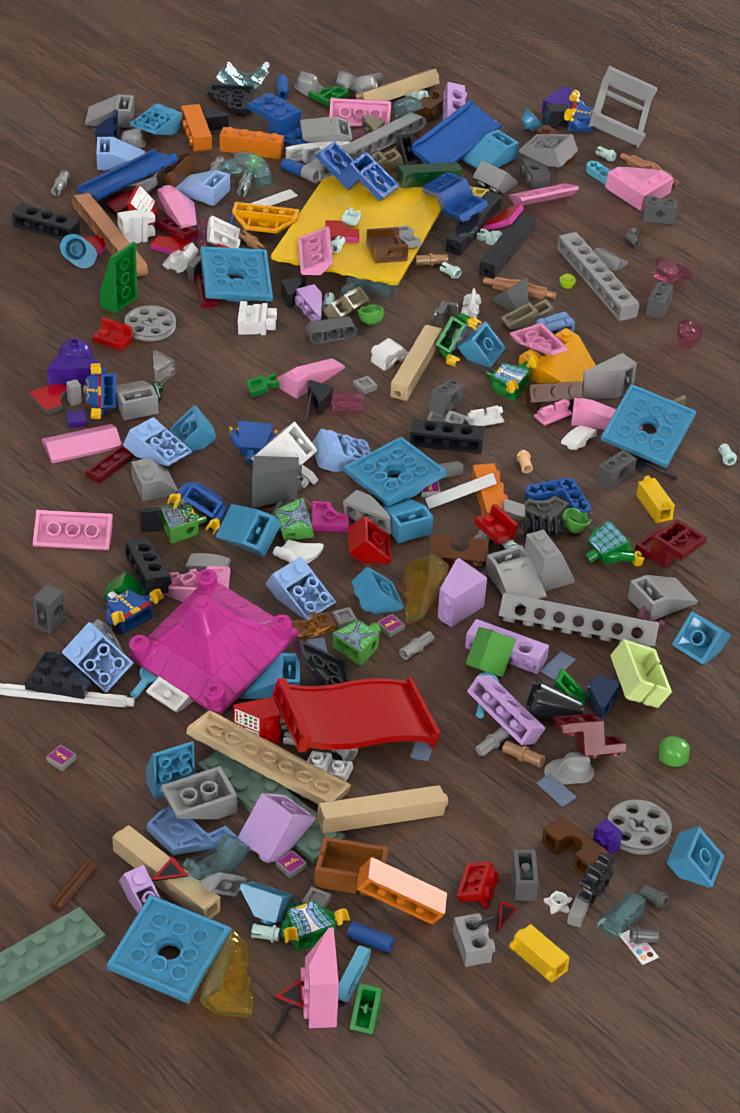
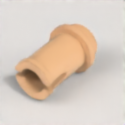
M526 450L519 451L516 459L520 462L522 472L530 473L533 470V466L530 461L531 455Z

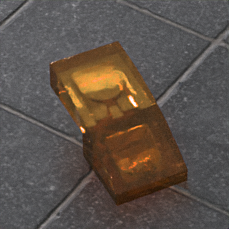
M329 612L311 613L309 620L291 621L293 628L297 629L299 633L296 637L297 640L318 636L336 627Z

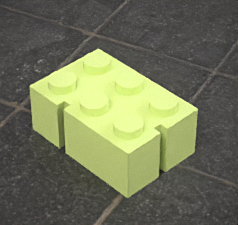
M623 639L610 656L624 696L628 700L642 702L644 705L659 708L672 691L662 665L659 664L660 660L656 649Z

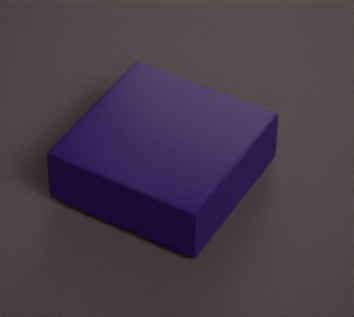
M85 410L67 412L69 428L87 426Z

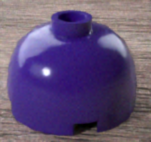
M72 338L63 342L58 351V354L93 360L91 347L81 339Z

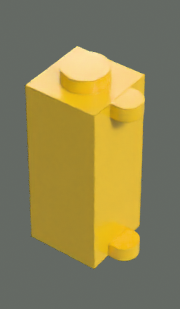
M649 475L645 476L643 481L638 482L636 496L655 523L672 520L675 508L674 503L655 478H651Z
M530 924L525 929L517 931L509 948L514 950L548 981L552 983L568 971L570 957Z

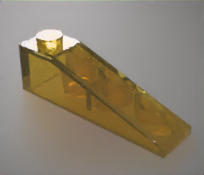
M434 553L405 566L402 581L406 587L404 598L407 599L405 605L407 624L423 619L447 577L449 565Z
M231 929L229 936L216 956L203 984L200 1001L204 1007L210 1009L215 1015L249 1018L253 1013L255 999L254 994L250 993L249 985L252 984V977L247 973V966L250 965L248 945L233 929Z

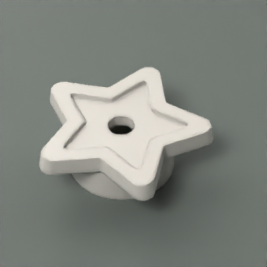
M555 891L549 898H544V903L550 906L551 914L559 911L569 913L568 904L572 901V898L567 897L565 893Z

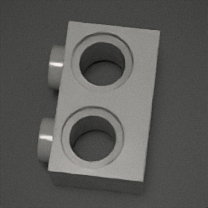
M480 913L454 918L453 934L465 967L490 963L492 953L495 952L494 941L489 939L487 923L477 928L473 926L482 920Z

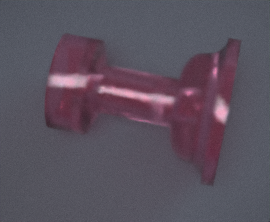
M645 606L639 610L635 617L656 622L648 617V611H646ZM661 619L658 621V623H660L657 634L658 636L662 633L666 625V622Z

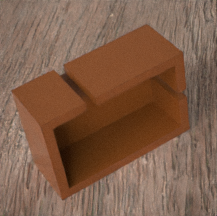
M324 837L315 868V887L356 894V891H359L357 890L360 867L371 857L388 865L389 847ZM360 891V895L370 896Z

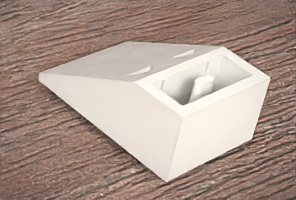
M293 422L254 456L299 457L298 464H303L317 449L299 426Z

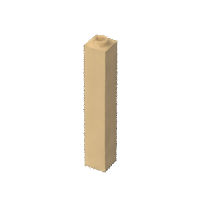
M436 69L426 70L355 95L357 100L389 101L439 84V74Z
M425 324L391 382L390 397L408 400L438 348L435 344L441 335L442 328Z
M440 785L324 802L319 803L316 819L322 833L325 834L444 815L445 808L448 805V797L446 793H443Z
M129 825L116 832L112 837L113 851L134 868L144 865L151 880L170 859L169 856ZM184 868L183 870L188 874V877L153 881L157 887L187 910L209 919L220 912V896L216 893L208 892L200 884V881Z

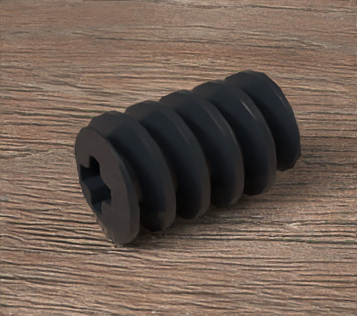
M525 514V537L527 534L544 530L550 539L554 534L555 539L558 540L563 531V517L561 516L558 522L556 516H553L550 521L549 516L546 515L543 521L541 515H538L535 520L534 515L531 514L528 520Z

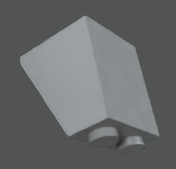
M544 530L527 534L525 550L532 559L544 591L575 583V579L562 553Z

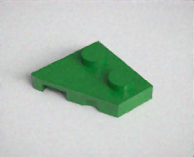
M339 85L321 88V92L317 93L313 92V90L308 91V97L327 107H330L331 98L345 99L350 95L349 90Z

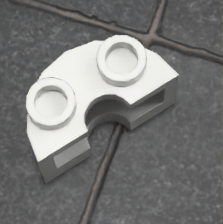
M192 242L184 247L185 251L177 250L171 253L162 265L168 270L171 268L177 270V273L183 272L187 264L195 258L198 249Z
M388 338L372 348L371 362L386 371L393 367L397 360L400 362L404 361L409 352Z

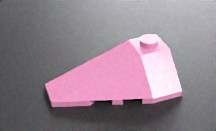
M171 185L157 189L159 207L181 228L197 225L195 203L189 197Z
M542 323L510 333V336L517 343L541 354L554 355L567 351V347Z
M333 358L298 366L277 377L276 380L279 381L280 385L278 388L298 399L307 393L308 380L323 383L345 369V366Z
M574 398L571 426L583 425L589 428L606 429L616 409L594 400ZM643 425L639 428L640 431H643Z
M209 566L206 568L215 571L218 583L227 589L229 588L230 567ZM191 569L186 574H179V572L170 573L172 583L169 585L168 593H163V595L183 602L199 587L197 581V574L199 572L196 569Z

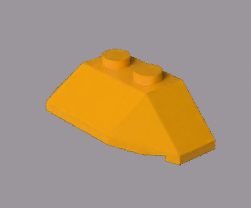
M235 202L232 214L245 230L278 234L296 222L299 209Z

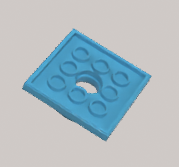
M201 246L200 254L205 298L225 299L232 302L273 300L267 250ZM229 276H237L240 278L231 279L229 278Z
M631 384L603 432L601 441L667 468L697 411ZM644 424L654 426L657 432L648 434L645 431H640L639 428Z
M399 437L343 467L345 474L387 507L405 498L416 496L425 487L447 476V471L403 437ZM391 476H399L398 478H390Z
M149 895L106 967L107 970L189 1004L229 936L231 927ZM166 946H175L180 950V955L172 960H166L165 957L158 954Z

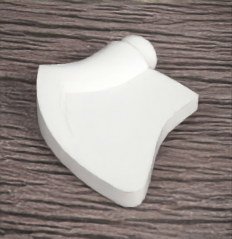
M288 540L281 548L276 546L273 555L289 563L302 557L308 564L321 554L324 545L321 543H299Z

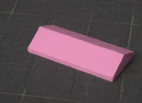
M331 98L329 117L336 116L348 120L350 127L361 128L362 115L385 120L384 126L390 123V101Z
M563 183L510 194L508 198L515 206L519 204L524 206L573 196L579 187Z
M329 226L298 238L302 275H322L333 263Z
M112 424L41 439L51 463L112 451L121 445L117 428Z
M36 510L33 547L109 551L112 538L113 514Z

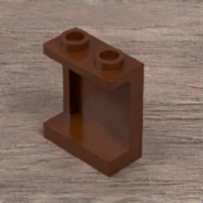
M398 227L367 229L366 245L375 263L408 260L409 246L407 243H401Z

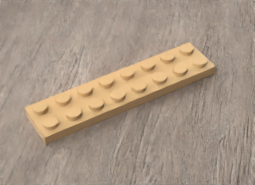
M211 710L187 728L186 734L195 740L203 742L212 749L218 750L231 759L246 765L248 768L261 773L266 778L274 780L283 787L300 794L302 797L318 805L319 803L340 800L350 791L351 785Z

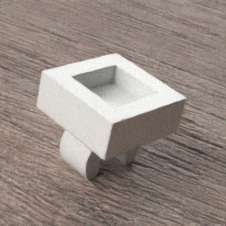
M302 465V476H298V480L303 479L302 487H307L309 482L315 485L319 479L311 470Z

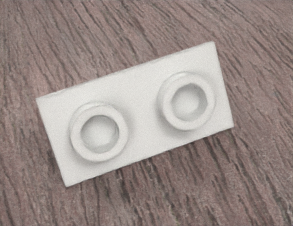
M473 288L472 294L465 295L461 313L477 319L481 298L476 293L475 288Z
M496 405L486 408L485 413L484 409L471 410L467 413L465 420L469 425L476 426L502 423L504 419L500 414L503 413V409L501 406Z

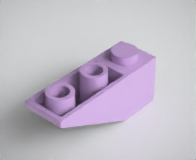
M315 284L296 289V305L302 309L304 315L311 322L320 321L322 307L321 291Z
M144 865L124 873L119 880L129 902L137 913H139L149 895L160 898Z

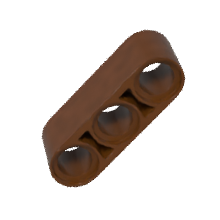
M181 154L177 157L176 163L167 166L161 172L166 185L176 187L196 169L191 154Z

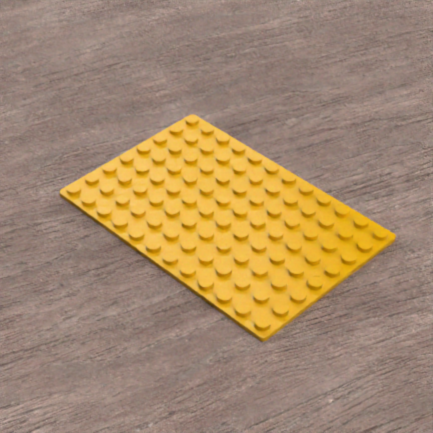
M331 175L320 182L299 213L296 222L290 226L271 254V259L277 262L291 263L295 266L300 265L298 238L325 228L326 220L341 221L344 212L352 207L354 211H361L359 223L357 226H350L344 221L342 222L347 227L359 229L360 241L359 243L345 242L339 253L332 252L333 263L325 272L354 276L358 279H368L373 282L387 283L388 285H398L421 246L408 248L407 261L375 263L366 245L367 229L407 225L414 229V236L421 239L422 245L440 214L441 208L436 197L424 193L422 187L402 188L399 184L395 191L379 201L361 182L348 190L334 175Z

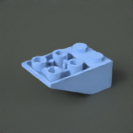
M97 137V170H112L145 154L144 150L114 137Z
M214 170L189 175L176 189L189 198L214 206L230 191V174Z
M154 417L130 429L123 444L136 457L142 459L150 458L165 466H170L192 453V450Z
M320 429L312 442L317 449L314 455L319 468L333 472L343 471L344 466L371 453L365 440H358L348 435L338 434L332 430Z
M302 557L297 558L273 573L265 583L277 600L306 621L336 603Z
M88 622L62 651L69 660L105 693L112 688L133 664L125 653L91 622Z

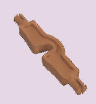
M625 153L620 155V159L627 161V165L633 168L662 170L671 177L673 175L661 169L654 162L645 161L635 155L629 156ZM674 178L673 185L676 186L679 184V180Z
M484 277L483 284L492 285L493 289L504 291L521 280ZM528 282V297L556 299L557 292L547 291V287L533 285Z

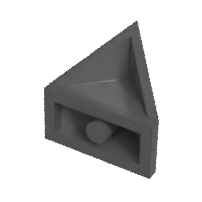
M527 278L505 289L493 297L492 301L510 311H514L529 303Z

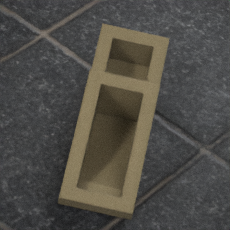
M395 148L384 154L378 151L371 155L386 172L397 169L398 165H404L402 156Z
M359 286L323 309V312L328 319L344 317L370 299Z
M545 299L535 305L529 302L502 316L501 320L508 329H523L535 325V321L540 318L554 315L555 311L553 306Z

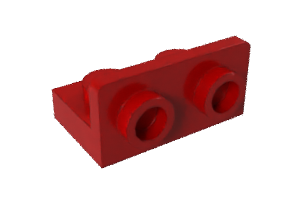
M103 317L101 319V327L92 336V341L123 351L133 341L132 326Z
M497 504L492 505L490 513L475 517L474 524L496 544L511 541L515 538L518 523Z
M491 861L467 863L456 895L459 902L480 900L484 909L489 908L494 897L496 884L499 881L498 871L495 870Z

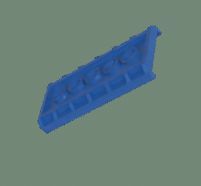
M471 99L413 143L411 149L425 164L455 163L466 156L486 134L497 129L499 130L502 127V123L498 124L473 103L474 100Z
M153 149L76 188L79 194L90 193L95 201H99L176 163L177 156L176 153L167 155L158 153L156 149Z

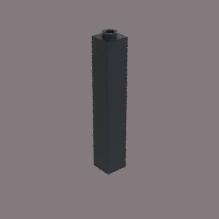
M487 191L481 197L487 200L489 206L485 207L483 212L475 213L468 221H462L446 238V252L458 256L463 254L477 237V233H480V229L501 209L502 195Z
M520 213L480 260L479 275L494 279L534 231V216Z

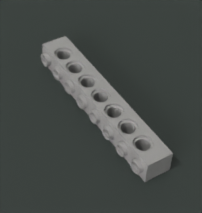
M577 232L560 235L557 249L619 321L637 317L639 302L615 277L614 273L608 269L606 264L601 261L598 255L594 253L591 247L586 244L583 238Z
M503 593L499 616L503 617V621L514 623L516 619L523 621L522 625L534 627V623L541 624L542 629L553 631V627L561 628V632L567 634L577 631L581 632L580 636L587 638L597 635L600 636L599 640L611 642L612 639H618L619 644L625 639L650 648L656 645L660 624L658 622ZM519 605L526 607V612L522 616L516 614V607ZM537 609H544L545 617L543 619H536L535 612ZM558 612H562L565 616L562 623L554 621V616ZM577 616L584 618V624L581 627H576L573 623L574 618ZM596 620H601L604 623V627L600 631L593 629V623ZM615 624L623 626V632L619 635H615L612 632V627ZM636 627L641 628L643 631L642 637L638 639L633 638L631 634L632 630Z

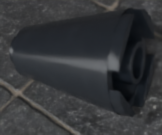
M535 679L537 684L532 685L526 705L530 706L529 713L536 719L554 720L553 717L583 714L584 706H581L580 700L542 679Z

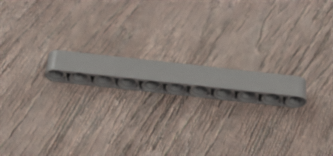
M411 112L342 146V148L353 160L365 152L371 156L396 143L397 136L409 133L414 134L422 130L426 124V119ZM318 159L304 165L301 170V177L314 183L332 175Z

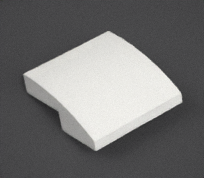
M211 216L207 227V241L214 245L220 243L230 248H239L240 228Z
M158 677L146 690L147 694L176 713L194 702L187 694L161 677Z

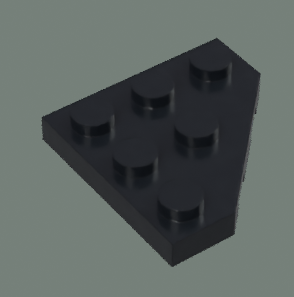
M209 83L208 97L236 114H251V110L247 109V103L253 101L254 85Z
M301 639L294 643L297 658L322 686L350 681L345 660Z
M45 652L26 680L25 689L85 699L91 689V682L65 655L57 654L56 652Z

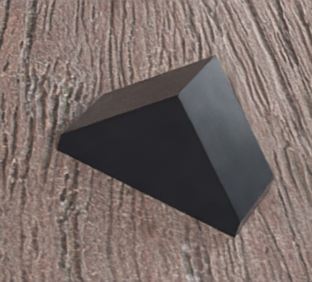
M546 103L542 124L554 128L564 120V112L569 108L567 104Z
M204 105L202 106V112L210 131L229 127V114Z
M413 133L397 136L396 150L402 156L404 165L420 163L419 158L411 149L412 144L415 143Z
M306 277L281 280V296L288 308H292L295 304L296 289L306 286Z
M308 380L307 395L310 397L311 393L310 400L318 415H322L333 402V387Z
M159 507L139 509L138 517L141 533L160 531Z

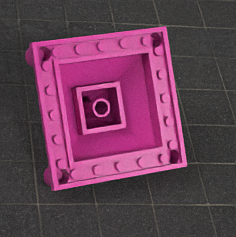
M204 569L197 574L199 587L148 638L144 635H137L130 640L131 652L128 656L131 661L156 677H161L208 711L211 710L221 715L289 646L299 633L297 629L293 628L289 616H272L218 583L215 571Z

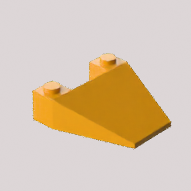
M567 328L555 334L567 347V351L542 356L533 349H530L519 355L518 365L528 362L527 359L531 355L537 356L539 363H537L535 369H530V380L540 384L583 381L584 371L596 366L579 335Z

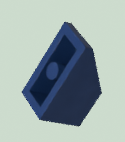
M113 110L95 126L94 134H96V141L97 137H114L118 139V110Z
M598 674L595 680H591L588 684V702L594 714L602 720L619 696L620 682Z

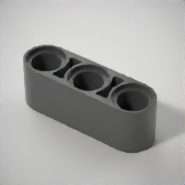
M344 316L310 322L306 325L305 332L311 343L321 344L353 338L357 334V328L350 317Z

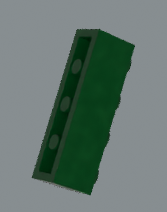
M457 162L398 165L396 180L402 188L423 187L447 172L463 177V169Z

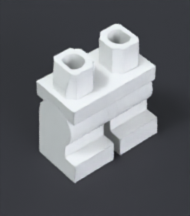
M141 208L118 213V229L130 243L133 241L136 243L148 242V237L155 235L153 225H148V223L155 222L153 212H144Z
M240 301L238 335L259 333L266 335L267 330H276L277 308H268V303L251 306L247 305L246 301Z

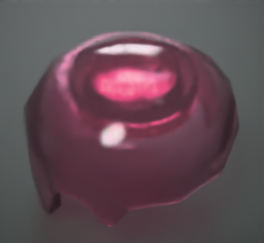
M689 319L680 321L677 326V338L681 343L693 346L701 341L703 330L697 322L691 323Z

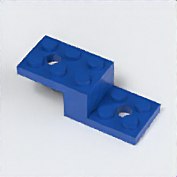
M266 93L247 103V109L269 120V134L284 135V146L289 147L309 143L302 139L300 126L302 110L272 93Z
M334 141L315 156L348 190L361 182L381 201L399 187V184L367 152L353 160Z
M450 172L441 175L422 187L424 193L436 197L444 215L461 222L468 221L472 215L483 212L484 208L489 206L487 200L473 195L466 178Z

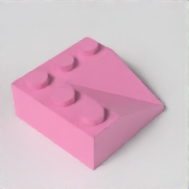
M617 167L608 172L605 188L641 211L644 209L645 197L663 198L670 194L674 178L662 170Z
M328 928L305 957V967L300 968L301 981H304V986H302V1000H304L303 1016L304 1019H308L309 1028L337 1027L339 988L334 928Z

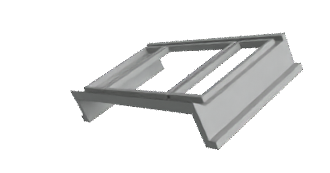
M609 66L601 81L588 127L595 126V128L628 143L637 145L636 147L639 148L646 135L643 131L650 104L658 88ZM608 86H612L645 101L644 106L608 91ZM606 95L642 111L637 130L601 114Z

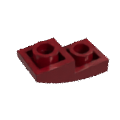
M134 190L117 196L107 203L108 207L117 216L119 212H125L128 209L127 202Z

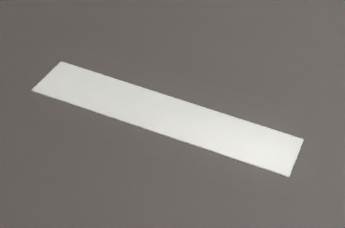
M289 189L250 204L272 206L298 195Z
M491 473L425 499L430 509L497 484L494 474Z

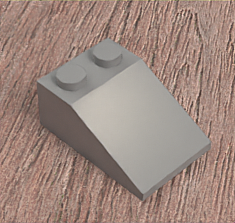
M536 134L519 149L520 153L544 165L555 166L556 168L563 166L578 151L573 134Z
M221 766L161 785V790L177 819H220L237 813V794Z

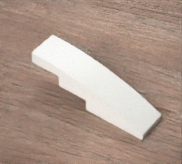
M334 141L286 147V159L296 162L303 160L304 163L312 162L317 159L315 156L318 152ZM336 141L341 147L350 143L349 141Z

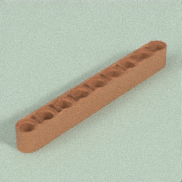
M90 193L72 196L74 209L95 235L99 234V237L104 238L106 249L111 255L130 244ZM136 251L137 277L145 276L148 274L147 264Z

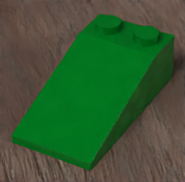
M134 241L110 256L100 289V306L115 314L138 299L136 242Z

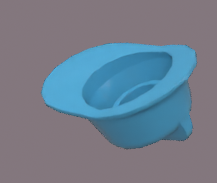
M526 108L521 117V122L524 125L523 129L535 132L536 128L542 127L543 124Z
M69 234L62 239L60 243L61 253L75 266L89 268L95 263L97 252L93 245L77 234Z

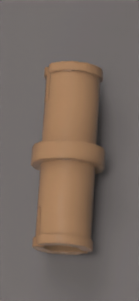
M242 230L245 235L240 232L239 238L250 249L267 250V247L261 244L256 236H252L247 230Z
M429 253L428 255H415L414 265L433 266L443 262L448 263L447 254L433 255V253Z
M509 740L503 745L502 752L518 758L520 762L526 761L539 768L544 764L545 755L531 751L527 746L522 747Z

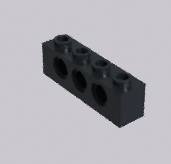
M22 203L12 213L13 227L59 240H62L69 234L78 235L80 233V221L78 218Z
M413 419L410 443L415 447L482 454L485 426Z
M148 537L126 539L125 557L145 595H150V592L155 589H160L162 594L168 593L169 585L172 583L171 575L167 573L165 564H162L160 555L155 551L154 544H151Z

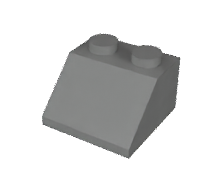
M484 161L480 162L473 176L477 180L478 185L484 188L488 186L490 187L489 190L494 193L499 191L504 194L518 183L506 171Z
M150 458L131 462L132 480L143 502L167 497L178 491L166 467Z

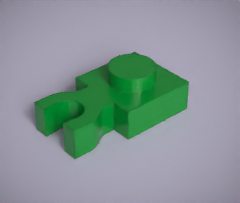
M275 372L266 378L261 375L246 380L252 398L269 392L268 388L280 387L279 381L276 380Z

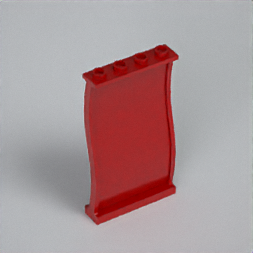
M408 677L406 681L373 678L325 686L288 684L286 678H278L272 693L298 752H306L308 748L323 750L355 749L398 741L428 743L430 748H434L437 740L440 738V730L435 724L432 714L429 712L412 677Z

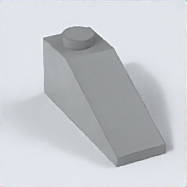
M356 490L343 501L344 514H348L350 519L358 521L366 516L386 533H392L391 517L371 495Z

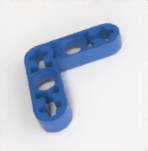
M562 478L526 487V500L544 501L553 496L557 498L563 497L566 502L570 503L569 508H575L581 513H587V517L590 515L591 506L576 481L571 478Z

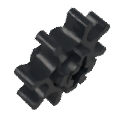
M600 852L597 861L593 864L590 863L585 870L584 878L579 883L583 888L577 898L586 903L590 901V903L594 904L597 895L601 892L604 893L609 886L610 879L615 872L611 868L617 858L608 853Z

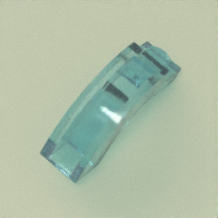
M265 61L252 72H241L228 62L219 70L216 79L222 84L254 85V89L262 85L265 76L269 72L270 64Z
M248 152L234 153V159L219 162L222 172L230 175L245 171L247 173L251 172L256 178L258 188L274 184L268 164L256 154Z
M354 276L347 277V284L341 289V297L360 286L365 293H373L390 299L398 293L399 284L388 285L383 282H373L368 279H358Z
M225 833L216 847V852L210 854L202 861L187 858L182 866L189 870L188 875L199 881L218 872L232 874L246 856L250 846L235 836Z

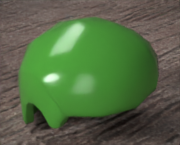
M378 305L361 306V309L358 310V315L364 324L375 325L384 317V309Z
M568 508L562 514L563 526L567 531L574 534L583 533L591 523V519L588 520L587 513H581L575 508Z
M669 736L663 738L660 742L658 750L661 762L673 767L683 766L688 762L690 747L684 738Z

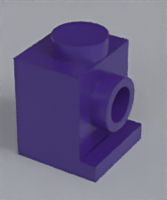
M606 819L595 826L593 841L604 847L611 855L620 849L622 831Z

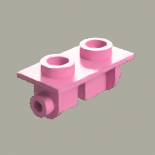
M561 399L554 406L551 404L544 408L542 407L534 417L545 426L572 415L573 413L568 409L570 401L568 399Z

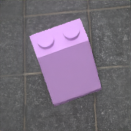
M460 558L455 561L439 593L438 618L451 628L485 605L487 577Z
M262 793L238 839L244 842L243 846L257 852L259 858L264 862H276L291 850L316 818L285 795Z

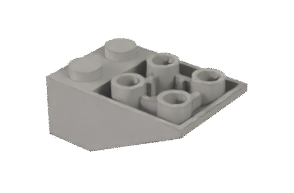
M118 94L90 106L85 125H98L105 116L116 109L118 110L119 127H131L130 123L134 115V95Z
M336 116L300 120L302 139L306 142L352 141L348 120Z
M621 353L584 371L582 381L583 398L597 400L624 396L630 385L634 384L637 363Z
M144 380L116 385V405L123 420H132L158 414V396L152 385Z
M522 545L487 555L486 573L502 595L503 593L539 600L547 598L532 559Z
M645 575L630 581L628 599L649 621L698 603V600L673 577Z

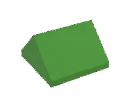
M478 627L466 665L503 677L516 639Z

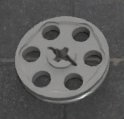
M148 305L135 308L124 319L126 325L132 326L133 338L141 341L165 339L172 335L176 329L175 315L170 310L160 306Z
M645 800L624 801L616 805L608 815V820L622 831V835L630 838L628 841L621 840L620 849L628 853L637 855L652 854L663 849L670 840L671 820L661 807ZM633 808L638 812L631 814L627 810ZM654 813V814L658 815L659 817L656 818V819H653V818H650V817L648 816V814ZM619 819L623 821V824L617 825L613 823V820ZM662 829L666 833L663 835H659L655 832V830ZM647 840L651 842V845L645 846L641 844V841Z

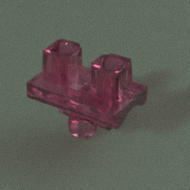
M332 392V411H364V392Z

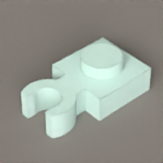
M418 90L405 95L406 100H412L413 102H418L423 97H429L428 92L425 90Z
M350 207L349 210L344 212L341 221L350 226H357L361 218V211H354Z
M481 228L480 233H477L476 239L480 241L486 240V244L494 245L503 233L494 230L488 232L486 229Z

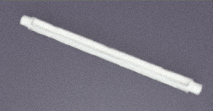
M0 683V695L124 708L126 706L134 707L135 698L127 697L126 695L88 692L85 699L26 690L25 685Z

